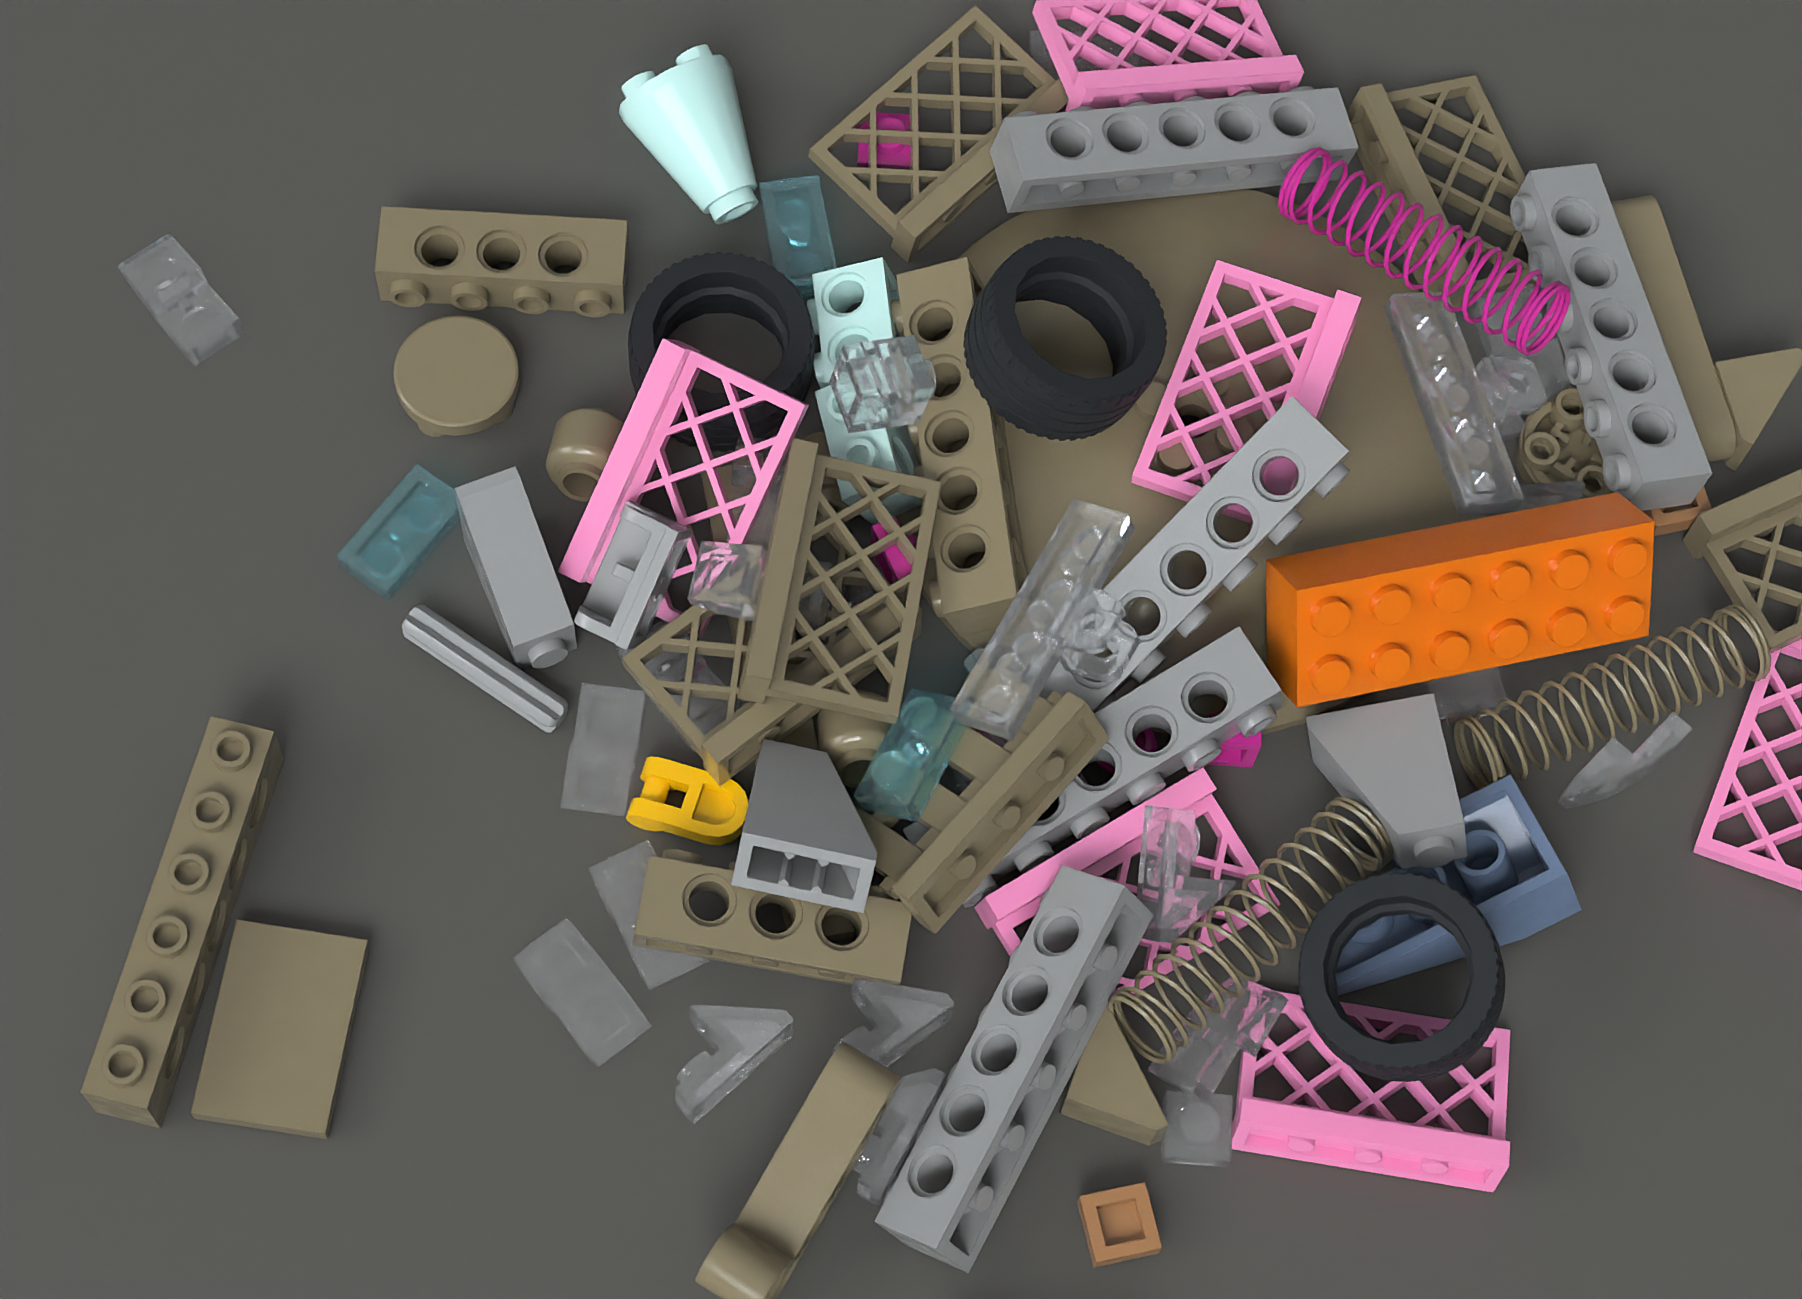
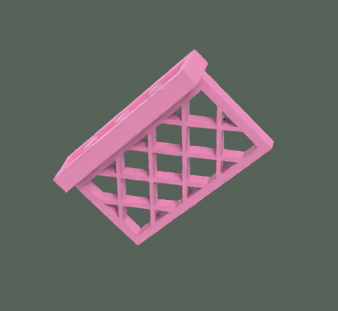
M1036 0L1032 11L1069 98L1065 112L1081 106H1090L1095 109L1124 107L1137 101H1146L1150 104L1179 102L1192 96H1202L1206 99L1234 97L1247 91H1256L1260 94L1288 92L1298 87L1304 74L1297 55L1283 56L1257 0ZM1224 7H1239L1245 22L1240 25L1214 10ZM1178 11L1195 21L1187 29L1161 14L1163 12ZM1114 15H1125L1142 25L1136 33H1133L1110 21L1108 18ZM1071 19L1086 27L1087 30L1080 38L1058 26L1056 20ZM1204 25L1231 39L1226 48H1223L1198 35V32ZM1150 29L1178 43L1172 53L1144 38ZM1096 34H1099L1124 47V49L1116 57L1090 43ZM1239 45H1242L1262 57L1244 59L1234 54ZM1186 49H1189L1210 61L1190 63L1180 57ZM1135 53L1157 66L1135 67L1129 64L1127 60ZM1080 57L1103 70L1078 72L1075 61Z
M1217 260L1132 474L1131 483L1189 502L1203 488L1192 483L1201 480L1203 486H1205L1211 479V475L1216 474L1244 446L1232 423L1233 420L1261 408L1267 420H1269L1276 413L1273 403L1283 400V406L1293 396L1319 421L1353 332L1362 297L1337 290L1335 298H1331ZM1223 282L1248 290L1256 307L1227 318L1217 300ZM1265 296L1272 298L1273 300L1267 302ZM1292 305L1317 313L1311 329L1286 338L1274 313ZM1212 313L1217 323L1206 327ZM1263 318L1276 343L1246 355L1234 330ZM1223 335L1236 360L1206 372L1196 353L1198 346ZM1304 346L1298 360L1293 350ZM1283 355L1293 374L1291 382L1266 392L1253 367ZM1191 366L1196 377L1185 381ZM1243 372L1255 397L1225 409L1213 383ZM1202 388L1215 414L1185 426L1175 408L1178 398ZM1170 420L1175 431L1164 435ZM1222 426L1235 452L1204 464L1191 438ZM1178 443H1182L1194 469L1176 477L1151 470L1156 453ZM1275 459L1268 464L1264 471V484L1273 495H1285L1294 489L1299 471L1291 459ZM1238 504L1231 505L1222 511L1221 514L1250 523L1252 529V516L1244 506Z
M663 338L558 572L579 583L587 582L592 585L621 519L620 514L626 501L631 500L640 504L644 493L665 486L677 523L692 529L691 524L722 513L730 540L724 553L704 560L692 532L686 546L692 564L675 570L672 577L674 579L695 571L704 598L730 579L809 405L700 353V350L679 340ZM702 369L721 378L730 405L699 416L690 392ZM735 386L755 396L740 401ZM763 401H768L787 410L788 413L778 435L755 444L743 409ZM684 407L688 420L676 425ZM733 413L745 448L714 459L702 424ZM692 428L704 463L672 474L664 449L671 435ZM772 447L763 465L759 451ZM749 456L757 481L750 495L729 502L717 467ZM658 465L662 478L649 483ZM707 471L719 506L688 517L676 482ZM745 505L736 523L732 509ZM719 562L710 581L706 567ZM666 591L656 617L670 623L684 612L673 608L668 591ZM713 615L701 623L699 637L704 635Z
M1801 639L1771 653V666L1765 679L1755 682L1693 853L1802 891V870L1786 865L1776 848L1777 845L1802 836V802L1796 793L1797 790L1802 789V775L1789 780L1774 754L1802 743V714L1794 702L1795 699L1802 697V683L1787 689L1775 669L1780 653L1802 660ZM1768 684H1770L1775 694L1764 698ZM1782 705L1796 731L1767 742L1755 721L1756 717L1760 713ZM1750 736L1755 748L1744 752ZM1763 759L1777 785L1748 797L1735 774L1738 768ZM1731 791L1736 802L1724 806L1728 793ZM1784 796L1798 824L1769 835L1755 807ZM1740 813L1744 814L1757 838L1756 841L1739 848L1712 839L1718 822ZM1764 851L1767 858L1758 855L1757 853Z
M1204 767L987 895L974 908L987 930L991 927L993 928L1011 957L1013 951L1021 944L1014 928L1035 917L1043 894L1051 887L1062 865L1098 877L1119 865L1116 881L1108 878L1104 879L1125 885L1137 898L1157 903L1150 937L1143 935L1138 944L1148 947L1143 970H1152L1153 960L1157 957L1158 950L1168 953L1171 951L1172 942L1161 940L1167 906L1201 914L1200 922H1206L1207 911L1215 905L1221 873L1244 879L1249 874H1259V868L1212 795L1217 788ZM1202 815L1205 816L1218 837L1214 859L1180 851L1185 825ZM1172 834L1170 848L1155 844ZM1226 851L1235 865L1224 863ZM1142 852L1167 859L1160 892L1126 883L1130 861L1133 856ZM1177 862L1211 870L1204 904L1170 895ZM1259 879L1252 880L1248 884L1251 892L1266 900L1261 890ZM1265 881L1273 901L1277 906L1281 905L1269 884ZM1260 903L1252 906L1257 918L1269 912ZM1247 910L1242 912L1248 917H1250ZM1217 911L1212 916L1213 918L1226 921L1224 911ZM1230 913L1237 930L1248 925L1247 922ZM1227 922L1221 925L1222 928L1232 933ZM1199 927L1196 940L1203 942L1211 948L1213 944L1209 938L1207 927ZM1213 930L1218 943L1227 938L1218 931ZM1179 945L1176 948V956L1187 961L1194 958L1189 945ZM1195 946L1198 954L1204 952V950ZM1166 959L1158 964L1157 971L1164 975L1174 970L1170 959ZM1144 976L1140 980L1139 988L1144 989L1155 982L1153 976ZM1121 977L1117 985L1120 988L1115 990L1113 995L1122 987H1134L1135 978L1132 980Z
M1250 987L1246 996L1236 1110L1231 1123L1229 1149L1494 1192L1509 1168L1510 1141H1505L1510 1030L1495 1027L1487 1041L1483 1044L1484 1047L1492 1048L1491 1069L1477 1079H1474L1463 1065L1449 1072L1463 1089L1442 1104H1439L1420 1081H1391L1373 1093L1352 1067L1338 1058L1322 1041L1307 1017L1300 995ZM1340 1002L1349 1020L1369 1036L1386 1041L1398 1033L1416 1035L1421 1041L1444 1029L1451 1021ZM1261 1010L1287 1014L1300 1029V1032L1277 1047L1260 1027ZM1375 1029H1381L1382 1031L1378 1033ZM1308 1040L1331 1066L1309 1082L1304 1079L1286 1057L1287 1054ZM1257 1047L1265 1054L1258 1061H1256ZM1272 1065L1278 1069L1295 1089L1294 1093L1282 1101L1253 1097L1255 1077ZM1339 1075L1360 1099L1361 1103L1349 1112L1331 1110L1315 1091ZM1489 1083L1490 1096L1483 1089ZM1405 1086L1428 1114L1415 1123L1397 1121L1382 1102ZM1470 1097L1489 1118L1488 1136L1464 1132L1448 1112ZM1304 1100L1308 1106L1300 1105L1298 1103ZM1370 1111L1373 1116H1367L1364 1114ZM1436 1122L1439 1127H1433L1430 1125Z

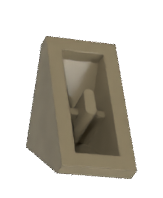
M1792 348L1715 362L1714 367L1730 410L1736 433L1734 455L1730 459L1723 460L1724 465L1736 471L1755 443L1802 365L1801 349Z
M1107 1005L1077 1063L1060 1114L1150 1146L1162 1140L1169 1124L1113 1013L1109 1012V1005Z

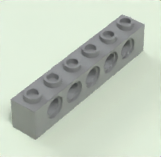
M1301 86L1288 92L1260 94L1256 91H1247L1234 97L1206 99L1202 96H1192L1179 102L1150 104L1146 101H1137L1124 107L1095 109L1090 106H1081L1068 112L1038 114L1033 111L1021 112L1012 117L1004 118L991 146L990 155L1007 212L1013 213L1281 186L1292 165L1308 150L1321 147L1331 154L1332 164L1336 161L1344 160L1348 165L1359 146L1339 88L1314 89L1310 86ZM1322 155L1316 157L1311 162L1299 184L1317 182L1323 162ZM1341 165L1331 172L1329 181L1340 178L1343 172Z
M1596 163L1529 170L1517 195L1512 199L1510 208L1511 220L1516 231L1521 232L1528 250L1529 271L1532 272L1539 269L1542 272L1541 289L1558 280L1570 288L1571 300L1569 308L1556 333L1566 356L1565 370L1571 384L1576 385L1584 406L1586 430L1592 438H1595L1603 459L1605 483L1609 490L1618 492L1641 511L1691 504L1712 475V470ZM1537 275L1532 277L1534 281H1536ZM1555 294L1546 302V312L1552 304Z
M1291 396L1022 672L1026 678L1023 683L1033 693L1045 700L1053 691L1062 696L1069 691L1086 701L1094 714L1118 700L1115 694L1132 677L1141 685L1167 659V656L1160 648L1177 631L1186 639L1210 616L1213 611L1205 603L1222 585L1230 592H1233L1257 568L1258 564L1251 556L1268 539L1278 546L1304 520V517L1297 509L1314 492L1324 499L1347 477L1351 471L1343 463L1352 453L1298 400ZM1279 458L1291 459L1299 471V480L1296 487L1285 495H1273L1270 493L1263 480L1264 471L1268 464ZM1238 504L1244 506L1250 512L1253 524L1249 535L1245 539L1232 543L1220 534L1218 519L1224 509ZM1187 551L1198 553L1206 564V576L1203 582L1193 589H1186L1180 586L1173 575L1175 560L1179 555ZM1141 597L1153 600L1161 614L1158 627L1148 635L1137 633L1128 621L1130 606ZM1096 643L1108 647L1115 658L1114 670L1104 681L1090 677L1083 665L1085 652Z
M1239 626L1094 714L1110 739L1087 765L1094 761L1109 763L1115 769L1111 780L1101 786H1090L1081 781L1080 771L1056 798L1059 801V806L1054 815L1045 820H1037L965 900L963 903L964 907L978 904L984 897L996 891L998 886L995 881L1018 868L1020 873H1026L1051 858L1054 854L1051 847L1074 834L1076 839H1083L1105 826L1110 820L1107 813L1130 800L1132 805H1139L1157 795L1166 786L1163 779L1186 766L1188 771L1191 772L1207 765L1222 752L1219 746L1239 733H1242L1245 738L1254 736L1266 729L1277 719L1278 716L1275 711L1282 708V690ZM1205 694L1217 695L1227 704L1221 714L1212 718H1203L1196 715L1191 710V705L1198 697ZM1156 727L1168 732L1171 736L1170 742L1160 751L1147 752L1135 744L1136 738L1145 729ZM916 821L903 829L907 840L915 845L929 828Z
M1062 865L1051 887L1043 894L1039 910L1021 944L1013 951L1009 960V966L991 1001L982 1010L978 1019V1025L959 1061L952 1067L943 1092L927 1122L919 1129L915 1145L896 1181L888 1188L883 1205L874 1221L908 1247L964 1272H970L1108 1005L1109 999L1112 997L1154 915L1125 885Z

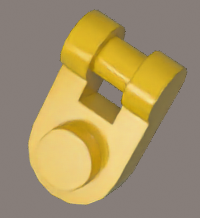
M650 756L646 758L640 775L641 780L645 783L640 797L633 798L626 815V820L629 823L644 830L653 832L664 831L710 845L730 843L742 834L749 802L745 791L737 782L729 779L719 786L705 770L661 757ZM678 790L686 793L681 809L665 804L669 791Z

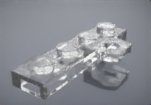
M1424 292L1393 293L1383 308L1459 516L1514 512L1525 498L1503 441L1517 437L1524 429L1525 422L1522 421L1520 415L1538 411L1547 401V395L1535 364L1522 357L1500 356L1483 357L1475 367L1454 312L1450 313L1444 308L1443 299L1430 301L1425 297ZM1429 292L1433 296L1442 294V292ZM1447 296L1448 303L1451 305L1449 297ZM1508 378L1519 379L1525 385L1526 392L1515 390L1510 385Z
M1073 498L951 705L950 710L957 722L1013 741L1059 660L1065 671L1093 680L1114 681L1121 677L1139 646L1140 639L1135 629L1121 620L1124 619L1126 612L1119 599L1100 589L1135 530L1128 514ZM1108 642L1117 643V649L1111 656L1107 658L1095 656V654L1106 650Z

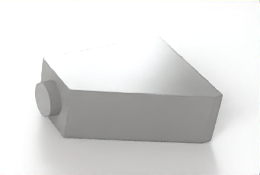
M516 466L455 487L464 542L515 666L519 669L531 665L534 668H546L557 664L568 655L569 651L577 649L575 626Z
M1434 693L1305 717L1313 763L1342 797H1347L1361 803L1379 819L1390 838L1393 847V858L1402 869L1415 866L1435 868L1446 865L1454 859L1467 857L1464 818ZM1363 821V823L1369 828V830H1370V831L1374 834V836L1376 837V835H1375V833L1373 832V830Z
M763 739L731 885L864 913L878 852L828 753Z

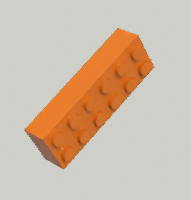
M1615 492L1266 559L1267 669L1281 690L1296 707H1302L1649 636L1655 521L1621 494Z

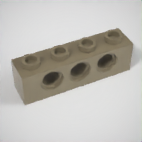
M382 206L374 270L380 300L391 301L403 307H418L424 303L451 304L459 309L468 311L481 310L487 306L515 308L526 314H540L547 310L576 311L582 316L592 318L603 317L609 313L625 314L629 263L628 220ZM441 258L454 260L451 264L442 267L430 265L433 261ZM499 262H511L516 264L512 268L507 270H496L491 268L493 265ZM561 265H570L577 268L565 274L552 271Z
M666 849L663 851L662 857L649 855L632 945L892 993L901 983L912 914L902 901L894 900L881 887L870 886L864 913L733 886L731 882L736 861L730 862L728 869L702 865V856L683 850ZM702 891L716 893L724 901L726 913L714 921L699 919L691 911L689 905L690 898ZM767 903L779 904L788 911L791 918V927L781 933H770L758 924L755 911ZM832 915L846 917L855 927L856 940L848 945L833 944L823 934L822 920Z

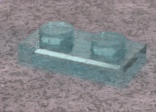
M819 175L759 183V199L772 266L793 283L794 287L800 292L801 297L814 295L812 274L837 268Z
M416 464L336 556L339 567L389 601L460 519L455 490Z
M913 688L910 689L900 708L896 724H892L853 795L864 810L918 822L974 715L965 699Z

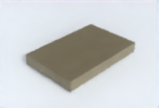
M236 919L191 1109L194 1119L328 1139L370 948L368 940Z

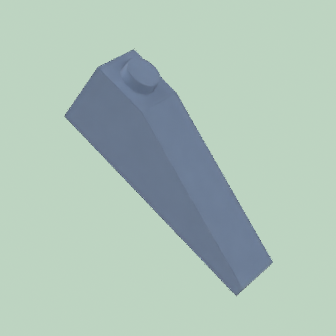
M1511 774L1459 800L1465 823L1467 857L1454 859L1446 865L1435 868L1415 866L1404 869L1392 858L1395 865L1386 872L1388 874L1407 872L1415 875H1424L1459 891L1487 919L1499 946L1525 939L1582 910L1565 868ZM1413 914L1382 917L1358 930L1343 948L1335 972L1337 995L1359 990L1466 956L1456 938L1434 920Z

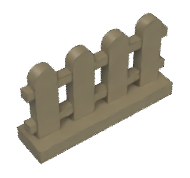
M1011 664L1002 672L989 666L979 667L970 672L963 683V691L972 703L970 708L959 720L945 713L930 717L923 724L920 731V738L930 752L916 767L905 761H895L886 765L877 777V786L886 798L884 803L872 816L861 809H856L878 852L874 870L885 877L879 886L894 900L897 901L900 898L917 922L934 934L941 929L1110 739L1086 701L1069 691L1064 696L1053 691L1045 700L1021 685L1026 678L1019 669ZM991 718L1016 732L1003 748L978 733ZM948 765L973 780L960 796H957L935 781ZM905 813L929 828L915 845L891 830Z

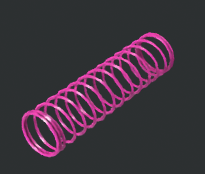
M1321 147L1308 150L1292 165L1280 188L1278 206L1280 214L1297 225L1308 224L1310 231L1315 235L1327 234L1331 244L1334 246L1346 245L1348 253L1353 257L1365 256L1367 264L1372 268L1384 267L1386 275L1391 279L1404 277L1405 285L1410 290L1423 288L1424 295L1428 300L1439 301L1443 299L1444 308L1450 313L1463 311L1464 320L1469 324L1482 322L1484 331L1487 334L1496 335L1502 333L1504 343L1509 347L1516 346L1517 350L1525 356L1536 354L1543 349L1561 326L1571 300L1570 288L1558 280L1546 286L1538 294L1542 283V272L1537 269L1529 272L1515 289L1507 305L1502 327L1492 330L1488 327L1487 318L1491 317L1505 303L1518 283L1522 272V261L1519 258L1509 261L1494 279L1502 262V250L1500 247L1490 249L1478 262L1482 251V238L1479 235L1468 239L1459 249L1463 237V230L1459 224L1450 227L1440 237L1443 229V217L1440 213L1430 216L1421 225L1424 217V208L1421 203L1413 204L1403 212L1405 198L1401 192L1390 195L1384 201L1385 184L1382 181L1371 184L1365 190L1366 173L1363 170L1352 173L1347 178V163L1344 160H1340L1332 164L1331 154ZM1322 155L1321 172L1314 188L1304 202L1293 210L1295 193L1305 170L1316 157ZM1341 165L1343 172L1336 190L1328 202L1312 216L1313 207L1323 194L1331 172ZM1360 176L1362 182L1355 200L1344 216L1331 226L1333 214L1342 193L1352 180ZM1379 186L1381 188L1380 196L1372 214L1364 225L1350 237L1353 222L1361 204L1369 193ZM1398 197L1400 203L1394 219L1381 238L1370 247L1371 237L1381 214L1388 204ZM1415 208H1418L1419 215L1409 237L1400 249L1389 258L1393 240L1401 224ZM1329 209L1326 230H1318L1314 227L1312 221L1318 219ZM1307 213V219H1299ZM1349 218L1346 226L1345 240L1337 241L1332 237L1331 232L1339 228ZM1437 219L1438 227L1431 243L1419 260L1409 268L1413 250L1427 226ZM1368 228L1364 251L1356 252L1351 248L1350 242L1356 240ZM1454 230H1457V239L1448 258L1439 270L1428 279L1432 263L1446 238ZM1388 238L1383 262H1374L1370 258L1369 253L1376 250ZM1476 241L1477 248L1468 268L1448 290L1453 271L1466 249ZM1408 247L1403 272L1393 273L1388 264L1395 261ZM1496 252L1497 259L1487 280L1478 292L1468 300L1472 285L1480 269L1487 259ZM1429 256L1424 269L1422 284L1414 285L1409 281L1408 275L1414 272ZM1514 264H1517L1513 280L1497 304L1488 311L1492 296L1506 272ZM1449 266L1443 283L1442 294L1433 296L1429 293L1427 286L1443 274ZM1471 274L1463 294L1462 305L1452 307L1448 303L1447 296L1454 293ZM1534 275H1537L1533 291L1517 315L1508 322L1519 294L1527 282ZM1493 281L1483 305L1482 316L1479 318L1470 317L1467 313V307L1479 299ZM1555 294L1548 311L1529 333L1538 313L1551 296ZM1553 314L1551 320L1545 327L1544 331L1538 336V338L1533 343L1526 347V342L1530 340L1532 337H1534L1542 329V327L1546 324V322ZM1522 317L1518 326L1516 341H1512L1507 336V330Z

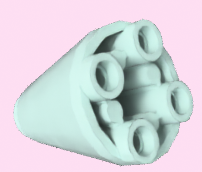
M702 44L682 53L676 59L677 66L655 76L653 71H647L625 82L621 89L626 99L620 104L619 114L627 127L705 214L710 213L716 224H723L746 214L758 204V200L753 192L757 187L732 69L724 56L721 54L713 55L709 46Z

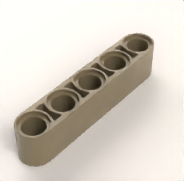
M1653 195L1613 200L1611 204L1708 462L1730 459L1734 455L1736 448V433L1733 419L1661 208Z

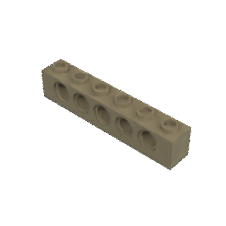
M968 257L897 274L899 299L891 301V310L898 334L905 337L907 353L899 355V369L907 391L912 390L914 408L906 410V421L913 444L920 446L922 464L914 466V476L941 482L928 552L929 559H935L938 578L929 582L933 609L938 618L945 617L959 636L1033 620L1004 419L996 413L993 407L991 408L987 404L988 402L985 398L981 397L980 391L976 389L973 379L970 378V371L967 369L966 358H964L965 348H963L966 324L976 299L984 289V284ZM951 329L945 338L933 341L939 332ZM960 383L959 387L952 394L940 397V394L946 387ZM960 439H968L962 449L954 453H947L954 442ZM969 495H977L969 507L963 510H955L956 505L962 498ZM976 552H985L983 559L976 566L967 569L962 568L965 560L970 555Z
M210 716L80 1091L97 1113L157 1128L162 1126L284 761L276 734L272 730Z

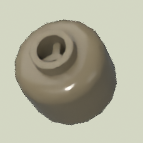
M580 408L567 412L557 421L545 463L549 478L564 495L581 502L590 501L623 428L624 422L601 408Z
M856 690L861 697L886 702V698L865 690ZM824 708L819 711L816 721L818 750L828 753L844 785L854 788L874 786L877 784V777L880 771L886 765L901 760L902 742L899 717L896 724Z

